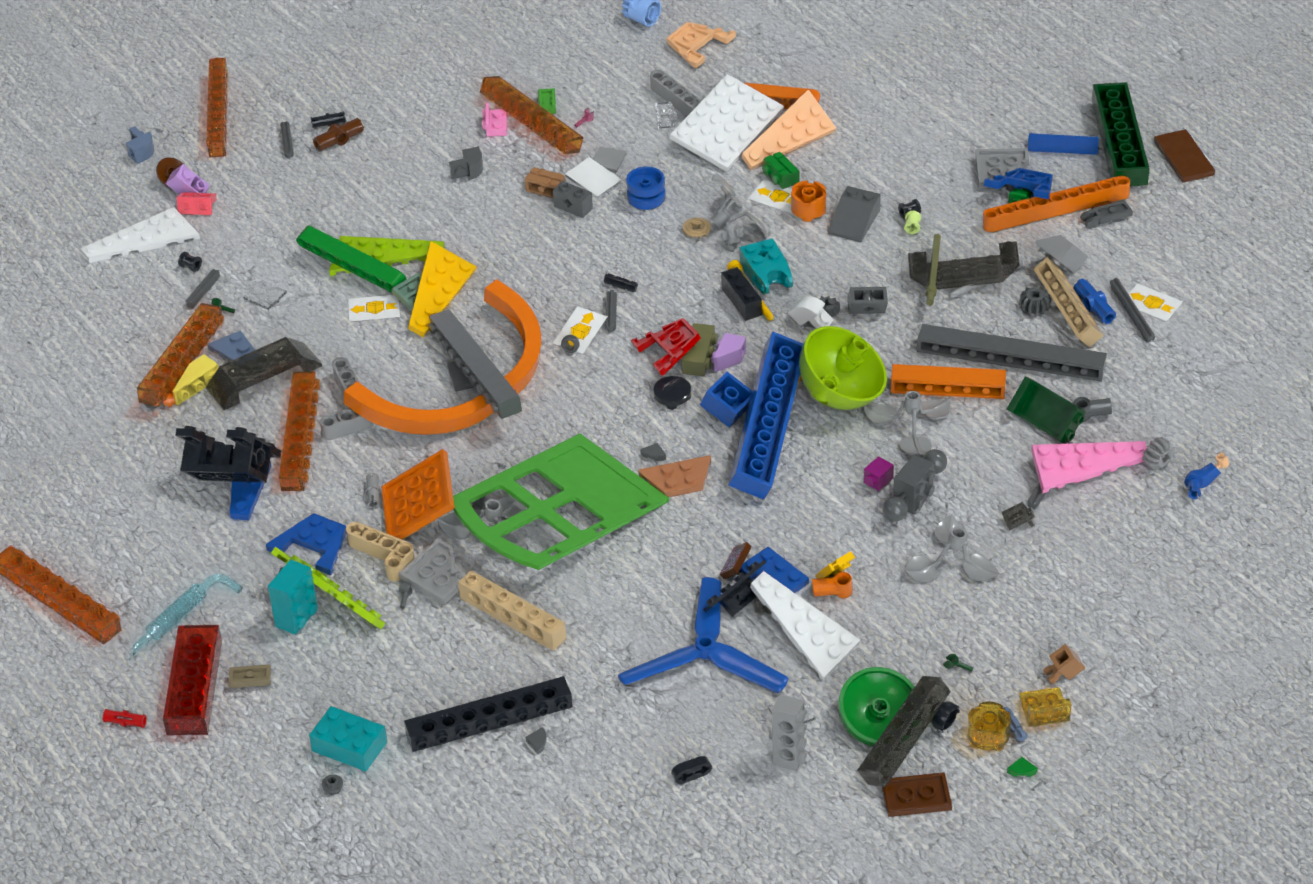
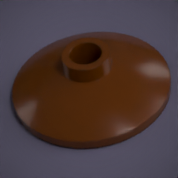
M171 157L160 160L156 166V174L159 180L166 185L165 183L172 171L183 163Z

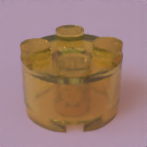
M990 701L979 703V706L976 708L973 707L968 715L967 732L971 746L976 749L989 751L1003 750L1010 738L1011 715L1009 711L1007 712L1003 709L1001 704Z

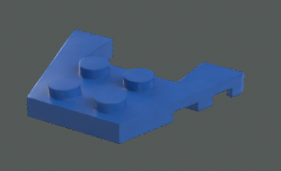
M1018 168L1005 172V176L996 175L993 180H990V178L984 179V186L999 189L1005 184H1009L1017 189L1028 188L1029 191L1034 192L1033 196L1049 199L1053 174Z
M313 513L268 542L266 550L272 552L276 547L285 552L292 543L323 554L316 562L315 568L318 571L332 575L333 566L338 559L339 549H341L346 536V525Z

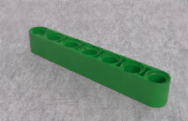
M307 225L296 238L297 243L302 248L390 293L393 287L407 280L401 271L312 226Z

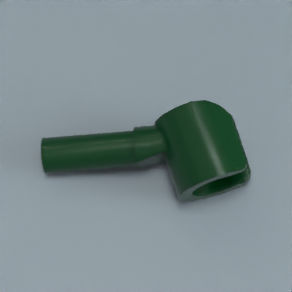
M219 298L212 299L211 310L213 312L224 310L235 313V309L221 305L222 301Z
M949 654L946 657L949 661L943 663L947 669H951L954 666L961 667L970 672L974 669V667L959 661L956 654Z

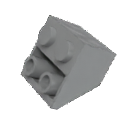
M1062 235L1040 239L1035 242L1040 247L1039 251L1065 272L1070 270L1075 274L1088 258L1086 254Z

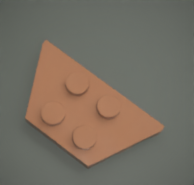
M711 455L639 469V476L648 480L649 484L667 497L703 491L708 468L711 465Z

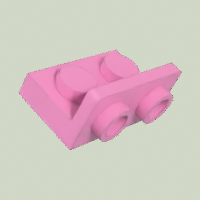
M485 103V109H482L483 119H485L482 120L483 130H486L487 137L507 136V109L490 110L489 103Z

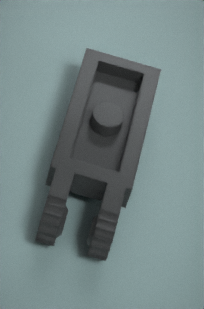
M1122 200L1083 212L1080 219L1085 222L1087 228H1095L1098 224L1132 216L1133 211L1126 201Z

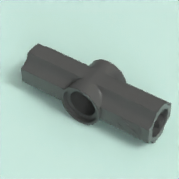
M1078 397L1072 402L1087 411L1083 422L1088 421L1091 416L1112 414L1110 398L1089 400L1086 397Z

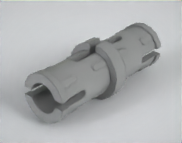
M370 473L366 476L367 486L365 493L368 496L367 505L371 509H374V503L376 508L380 506L379 495L381 489L378 486L379 476L376 473H372V479Z

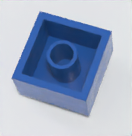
M726 372L706 391L700 406L730 428L748 410L753 391L729 372Z

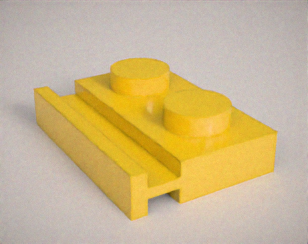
M851 551L824 567L815 577L827 578L831 575L835 576L839 572H844L845 569L851 566L850 562L855 556Z

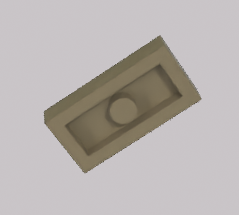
M270 664L229 667L230 688L271 685Z

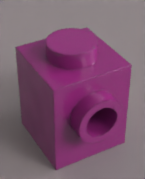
M879 456L864 468V483L877 491H880L894 478V465Z

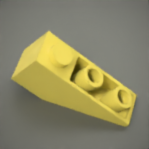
M205 354L189 363L173 390L175 405H180L220 379L218 364Z

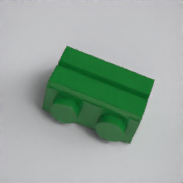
M780 151L774 153L773 156L764 157L762 170L765 175H769L775 185L778 184L782 189L790 187V185L793 186L800 182V171Z

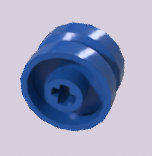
M644 166L633 169L628 173L626 186L627 199L630 205L637 209L649 210L659 207L665 201V177L663 172L654 167Z

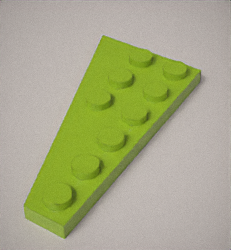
M355 236L339 237L340 241L389 266H392V263L402 262V265L409 264L408 261L417 259L420 262L426 261L431 242L428 240ZM432 241L445 248L444 241ZM331 263L329 269L330 276L336 275V272L341 271L351 273Z
M276 547L272 550L271 554L285 562V564L291 559L311 567L313 583L379 629L384 627L386 623L380 619L381 614L373 609L368 611L366 609L368 605L359 599L355 602L352 599L354 595L345 589L341 592L339 590L340 585L327 578V576L313 568V566L295 554L291 557Z

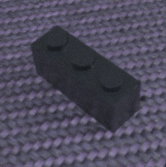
M735 267L721 272L722 290L744 320L747 321L762 316V299L740 269Z

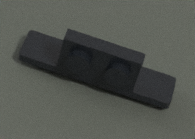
M765 560L760 563L755 561L747 568L749 572L746 575L742 572L733 579L736 582L734 585L731 586L728 583L720 590L722 594L719 597L715 594L706 601L708 606L703 610L707 612L720 602L731 617L736 615L757 597L750 588L753 582L750 576L767 562Z

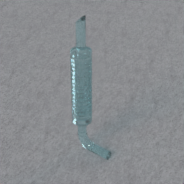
M224 574L211 575L201 585L194 583L146 626L147 633L132 646L133 656L151 639L159 640L207 596L206 590L211 585L218 582L223 583L237 593H240L243 587Z

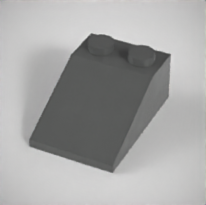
M847 186L839 200L828 234L862 242L880 212L881 194Z

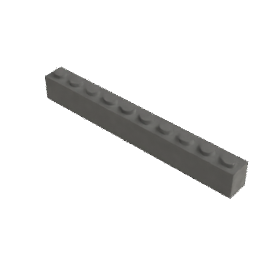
M447 309L430 315L428 327L431 334H435L438 343H442L444 350L448 351L450 358L456 361L457 367L462 369L464 376L469 377L471 385L476 386L479 395H483L486 404H490L493 413H497L503 419L522 412L520 397L451 310Z
M922 324L917 338V352L1093 381L1102 382L1106 368L1107 353Z

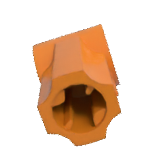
M839 572L834 577L812 579L814 597L836 595L839 598H848L853 593L852 577L847 572Z

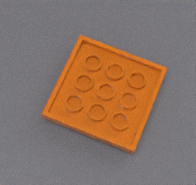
M441 449L381 486L386 533L402 540L455 508L448 453L444 449Z

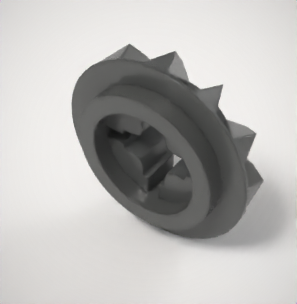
M830 296L820 297V300L827 305L824 310L831 317L836 316L840 312V302L836 298H830Z

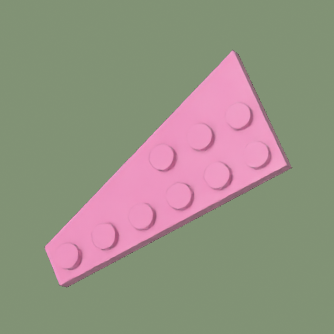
M1145 441L1032 445L1031 452L1043 494L1055 487L1057 489L1062 488L1067 483H1078L1101 476L1106 471L1113 472L1122 466L1129 467L1144 462L1142 460L1144 456L1143 451L1147 447Z

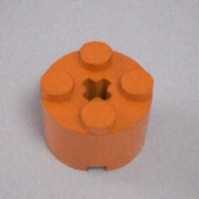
M808 180L796 183L791 191L792 213L802 218L804 222H810L812 219L826 213L825 186L817 181L808 183Z

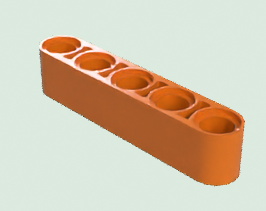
M744 83L784 106V109H789L808 90L807 88ZM809 89L819 103L821 97L819 91Z

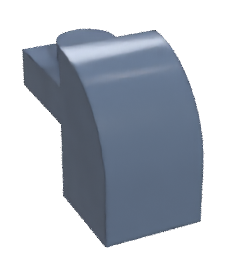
M134 126L129 129L131 140L126 142L129 157L139 164L154 154V144L150 132L144 134L143 131L138 130Z

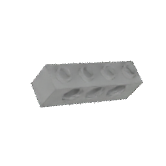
M783 694L779 695L772 708L773 765L797 772L800 764H804L807 753L804 752L807 739L804 738L807 725L804 724L807 711L804 710V701Z

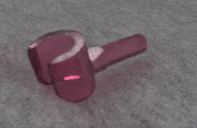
M589 108L585 109L584 117L574 126L577 128L586 121H593L594 111L590 113Z

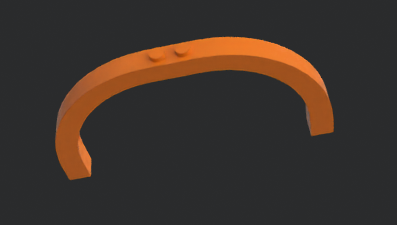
M496 279L485 287L484 301L506 316L516 327L522 338L524 346L523 355L518 364L504 376L517 394H519L531 381L538 367L541 350V331L538 320L527 302L510 287ZM358 381L344 390V404L372 423L403 433L429 435L454 432L473 426L493 414L490 404H486L483 395H479L458 406L424 410L408 408L389 402L370 391Z

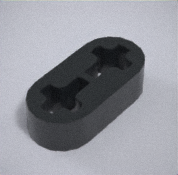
M699 756L677 764L671 770V774L676 783L683 784L707 775L712 770V765L706 756Z

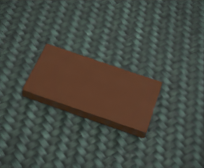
M1186 129L1154 136L1155 144L1182 183L1215 175V169Z

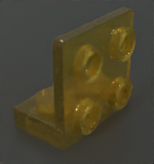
M1059 687L1019 693L1029 727L1070 721L1072 704L1070 698H1063Z

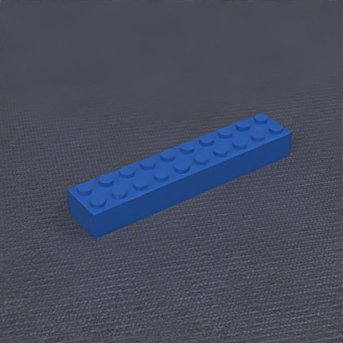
M776 332L771 333L764 346L728 484L730 487L763 500L773 485L800 377L799 359L803 343Z

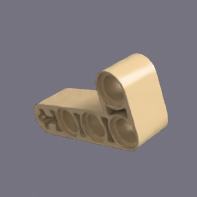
M352 522L346 527L347 540L350 547L384 560L387 578L390 581L401 580L399 572L415 559L411 543L359 522Z

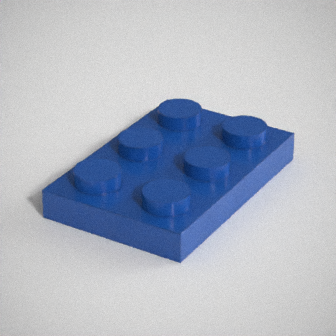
M769 546L744 562L739 571L746 575L749 572L747 568L755 561L760 563L765 560L767 563L750 576L752 581L764 571L794 593L809 584V578Z

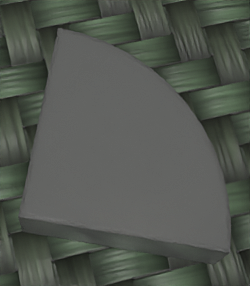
M658 443L640 449L641 455L644 458L648 459L649 457L657 461L666 460V454Z
M543 727L526 736V742L537 754H540L544 750L547 741L546 731Z

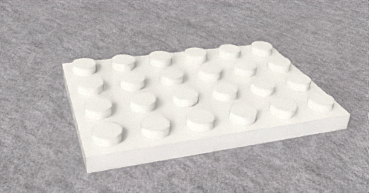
M727 74L670 134V139L727 172L742 156V153L780 115L784 106Z

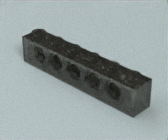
M921 677L857 771L868 785L887 786L951 691L940 677Z

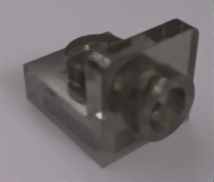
M1023 502L1002 511L1009 530L1026 522L1031 527L1035 526L1033 521L1035 515L1031 507L1027 508Z

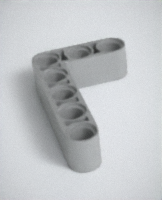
M653 70L650 73L651 90L686 117L704 99L698 98L662 70Z
M337 357L332 361L333 374L344 397V390L355 382H359L348 359ZM350 408L327 414L320 419L322 437L326 440H333L371 428L374 423L366 420Z

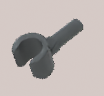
M402 581L399 586V592L403 593L400 608L404 609L408 595L410 596L413 591L410 583Z

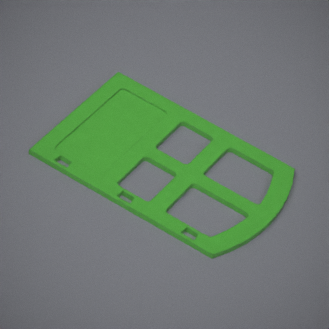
M578 434L454 495L455 508L453 510L462 524L482 543L515 562L540 570L668 503L669 497L585 436ZM532 472H537L562 491L545 500H540L518 484L516 480ZM498 489H502L528 508L489 527L476 514L470 503ZM571 501H576L602 521L585 530H580L554 510ZM643 505H646V506H647V507H645L644 509H641V508H640V507L643 506ZM536 519H542L567 539L541 553H534L504 539L503 536ZM599 528H602V529H603V530L599 531L598 533L595 531V530H597V529H599ZM554 551L557 552L554 556H550Z

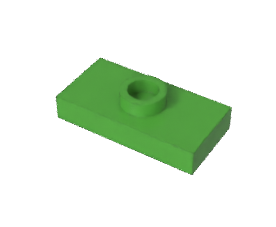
M555 88L538 89L539 115L556 114Z

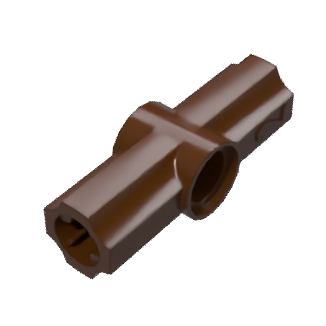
M359 118L343 125L333 124L327 132L314 137L313 144L319 152L335 144L344 145L350 137L364 131V126Z

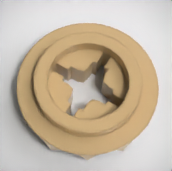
M691 218L683 224V233L687 237L692 236L693 239L695 237L701 239L702 236L706 237L711 232V224L704 218Z

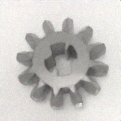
M1156 437L1154 441H1150V444L1146 446L1147 448L1143 451L1144 456L1142 460L1155 471L1162 470L1164 466L1167 467L1171 458L1175 455V447L1168 439Z

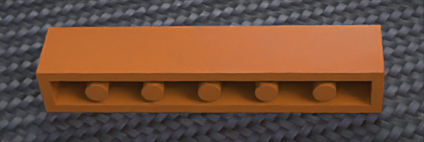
M892 364L891 393L906 394L909 391H916L920 395L1005 399L1006 370Z

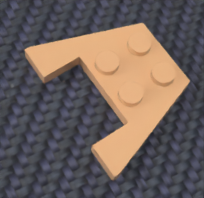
M686 22L667 37V44L690 65L697 68L705 62V56L696 52L712 38L728 44L736 37V31L724 32L722 28L709 29L707 25Z

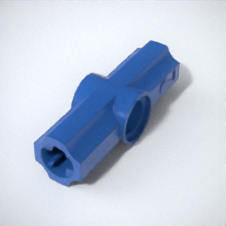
M1084 278L1077 281L1074 285V290L1083 300V304L1088 312L1093 311L1100 321L1106 325L1112 323L1116 318V312L1107 303L1105 294L1102 291L1097 292L1088 280Z

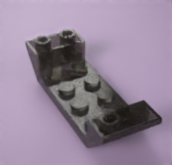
M1017 241L999 243L1000 255L938 261L935 287L938 290L1004 282L1020 266ZM926 251L908 253L910 278L926 288L929 282L931 263H927Z
M284 337L219 366L207 384L206 390L224 411L240 403L238 392L298 365L305 373L322 367V363L305 343Z

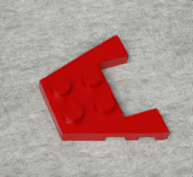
M684 318L662 326L663 330L656 333L650 331L642 339L638 340L636 337L630 340L639 353L654 343H657L667 353V355L652 364L661 376L665 375L701 339L699 333Z

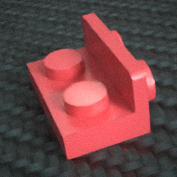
M182 192L177 196V211L180 214L211 215L212 204L217 200L216 193Z

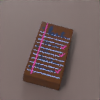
M745 542L734 547L719 575L723 579L737 575L752 546Z

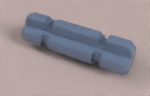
M1007 706L1001 709L1000 715L1018 742H1023L1027 739V733L1023 730L1012 710Z

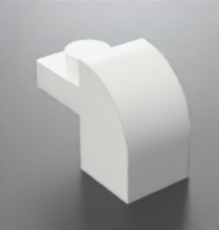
M812 296L803 297L788 312L800 326L810 321L816 329L830 326L834 320L823 309L825 303Z

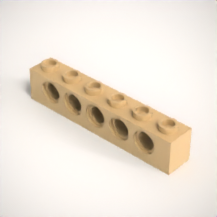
M1046 257L1034 268V271L1077 338L1088 347H1091L1104 335L1060 267Z
M472 570L458 582L460 599L552 651L566 640L565 622Z

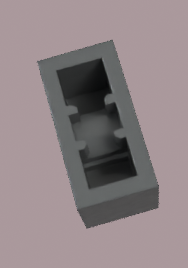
M562 181L553 190L554 207L581 218H584L593 209L592 192L565 181Z
M850 287L847 297L849 314L885 313L888 305L887 288Z

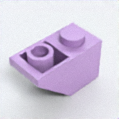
M184 164L172 171L165 183L178 194L182 192L206 193L210 186Z
M724 333L722 340L718 341L717 351L712 354L711 361L714 363V371H720L742 362L746 352V337Z

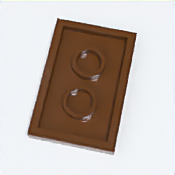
M945 772L881 779L888 817L952 810Z

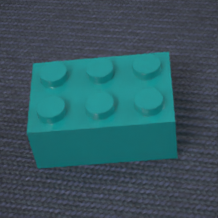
M290 559L270 582L268 590L275 627L296 635L300 629L304 628L310 617L315 615L318 605L311 567Z
M333 706L329 707L309 734L313 752L365 772L387 744L384 725Z

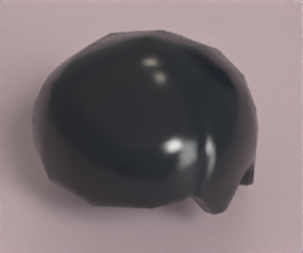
M942 701L936 705L931 713L933 727L943 733V730L949 728L955 721L957 713L960 712L959 706L950 701Z

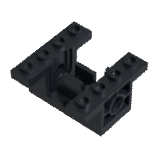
M185 426L184 428H176L175 436L185 441L180 471L199 481L267 483L270 458L281 457V450L276 448L275 444L265 442L266 439L256 437L255 433L247 432V429L243 427H235V430L227 429L226 437L236 442L235 449H233L234 445L215 441L214 437L206 435L205 432L197 431L196 427Z

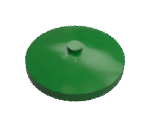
M870 667L854 673L845 682L838 698V713L843 726L855 739L869 746L887 748L899 745L913 735L921 720L922 702L916 687L904 675L889 668Z

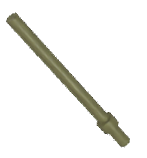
M935 234L933 239L929 282L925 292L927 296L926 304L928 306L934 304V297L937 293L935 286L941 241L940 234Z

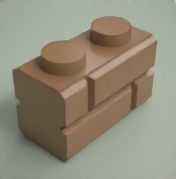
M533 167L525 177V189L531 193L553 198V190L562 181L566 182L565 175Z

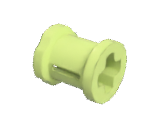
M917 211L907 212L904 230L909 234L918 233L920 230L919 222L921 221L920 213Z

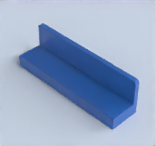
M1029 133L1028 151L1097 155L1099 138Z

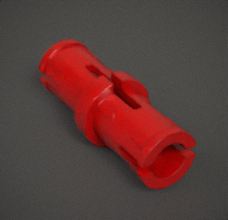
M105 709L103 712V722L117 723L123 727L130 725L144 728L147 716L129 713L128 710L121 712Z

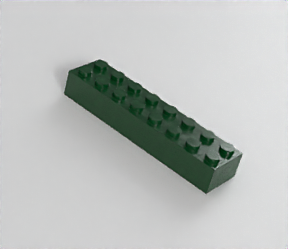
M1128 83L1093 84L1092 104L1110 178L1126 176L1130 179V186L1148 185L1150 168Z

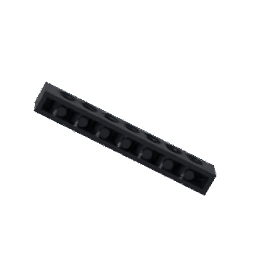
M562 676L404 720L405 732L412 752L424 750L572 708V694L565 677Z

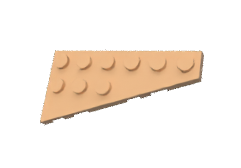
M808 89L742 153L741 157L749 169L752 170L763 165L764 157L773 156L774 153L779 151L785 155L835 132L836 127Z

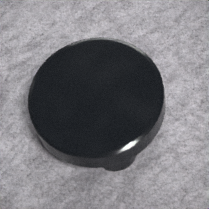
M667 376L658 380L654 385V398L660 404L666 405L668 409H676L678 405L691 399V385L682 377Z

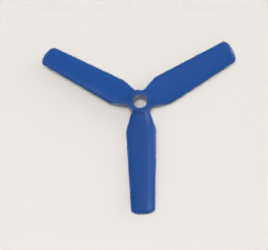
M704 577L701 581L694 627L697 635L695 644L677 649L618 674L619 680L626 685L701 658L708 659L717 667L776 693L781 692L785 688L788 677L732 646L716 642L720 634L721 604L718 602L707 612L703 610L708 606L706 601L715 594L717 597L721 595V581L712 577Z

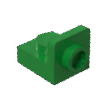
M1014 188V191L1009 193L1008 204L1029 199L1032 192Z

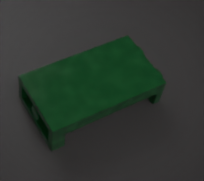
M1026 376L1006 409L1053 436L1061 443L1073 440L1075 431L1084 421L1087 412Z

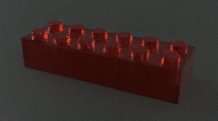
M178 625L163 715L166 735H208L222 646L219 625Z

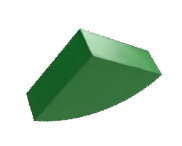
M1020 757L1007 768V773L1014 777H1017V775L1031 777L1037 774L1038 771L1037 767L1023 757Z

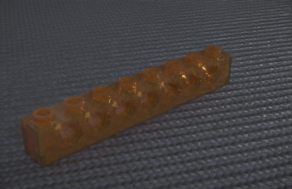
M226 57L209 59L206 142L209 158L223 157L227 154L228 68Z
M500 76L483 78L480 89L481 94L563 154L580 152L584 139L583 136Z
M201 303L138 385L139 403L160 407L163 401L167 399L168 394L175 388L189 363L199 356L209 339L214 336L218 327L223 324L224 316L220 306Z
M315 371L293 372L279 472L281 491H304L305 483L309 481L307 469H310V458L308 457L312 456V445L310 442L314 441L312 429H315V418L313 417L317 416V406L315 403L319 401L317 390H320V379L316 378Z
M10 545L0 553V575L103 645L122 631L120 618L115 612H110L103 604L95 602L88 594H83L76 586L68 584L61 576L53 574L48 567H43L34 558L25 555L21 549H16Z

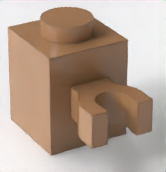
M1064 644L1049 656L1054 664L1045 667L1043 671L1046 675H1050L1053 672L1048 677V680L1054 684L1061 675L1071 680L1086 667L1077 653L1067 644Z

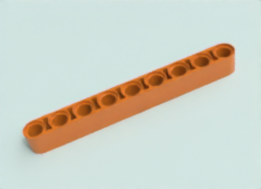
M1117 176L1050 193L1049 199L1033 197L986 209L983 211V229L987 232H995L1091 208L1096 203L1104 201L1115 202L1126 199L1130 195V179L1126 176Z

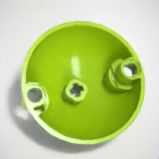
M824 326L813 330L802 346L799 359L801 379L811 396L823 405L838 410H853L873 402L883 393L887 383V373L883 361L875 349L859 335L841 327Z

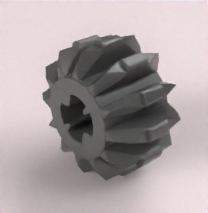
M1034 286L1032 289L1026 288L1025 291H1022L1019 299V305L1023 312H1028L1029 315L1035 314L1036 316L1039 313L1044 315L1045 311L1049 310L1051 297L1047 290H1042L1041 287L1035 288Z

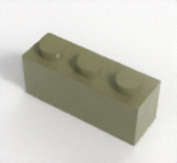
M693 323L692 327L699 333L701 339L683 356L682 374L705 376L706 369H710V357H712L714 352L713 345L717 344L718 333H715V325Z

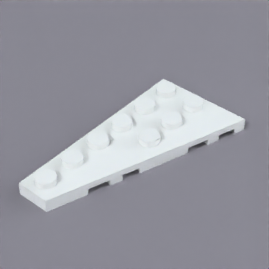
M173 207L80 249L81 254L89 263L111 259L112 255L122 253V256L129 255L130 251L138 250L143 252L166 247L168 243L172 242L181 244L186 239L193 238L195 241L199 240L200 236Z
M763 571L751 583L750 588L762 604L769 608L772 612V617L775 621H779L782 625V630L798 651L805 655L811 668H815L819 673V678L822 682L859 645L860 639Z

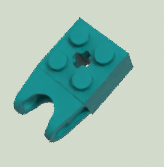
M773 238L739 247L740 263L743 266V270L752 285H755L762 294H769V285L773 283H780L786 288L793 287V278L787 260Z

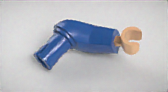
M1224 453L1216 455L1217 463L1215 465L1209 463L1202 469L1190 471L1186 475L1184 483L1188 487V496L1191 499H1198V496H1201L1200 489L1209 486L1221 474L1218 470L1219 468L1229 466V460Z

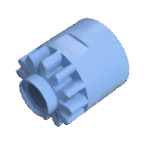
M659 0L623 1L622 7L624 9L622 13H624V16L647 27L654 25L660 16L661 3Z

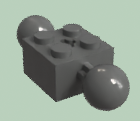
M932 449L926 452L923 458L913 455L894 477L893 497L888 498L883 504V514L888 520L893 522L901 521L905 518L907 512L914 514L918 508H922L927 497H930L934 492L933 480L935 474L941 473L947 466V457L944 452Z

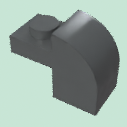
M479 146L462 150L463 159L449 162L452 179L469 176L470 180L483 172L482 152Z

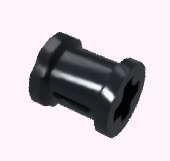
M913 199L912 202L906 204L900 203L898 205L900 216L905 219V215L909 211L921 213L919 201Z
M185 251L180 254L178 259L180 267H188L193 272L198 271L202 264L201 257L191 256Z

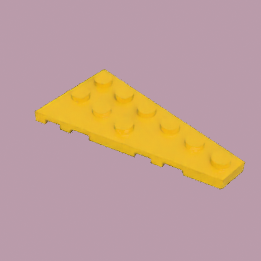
M431 241L408 329L424 338L429 331V316L446 310L475 273L477 266Z

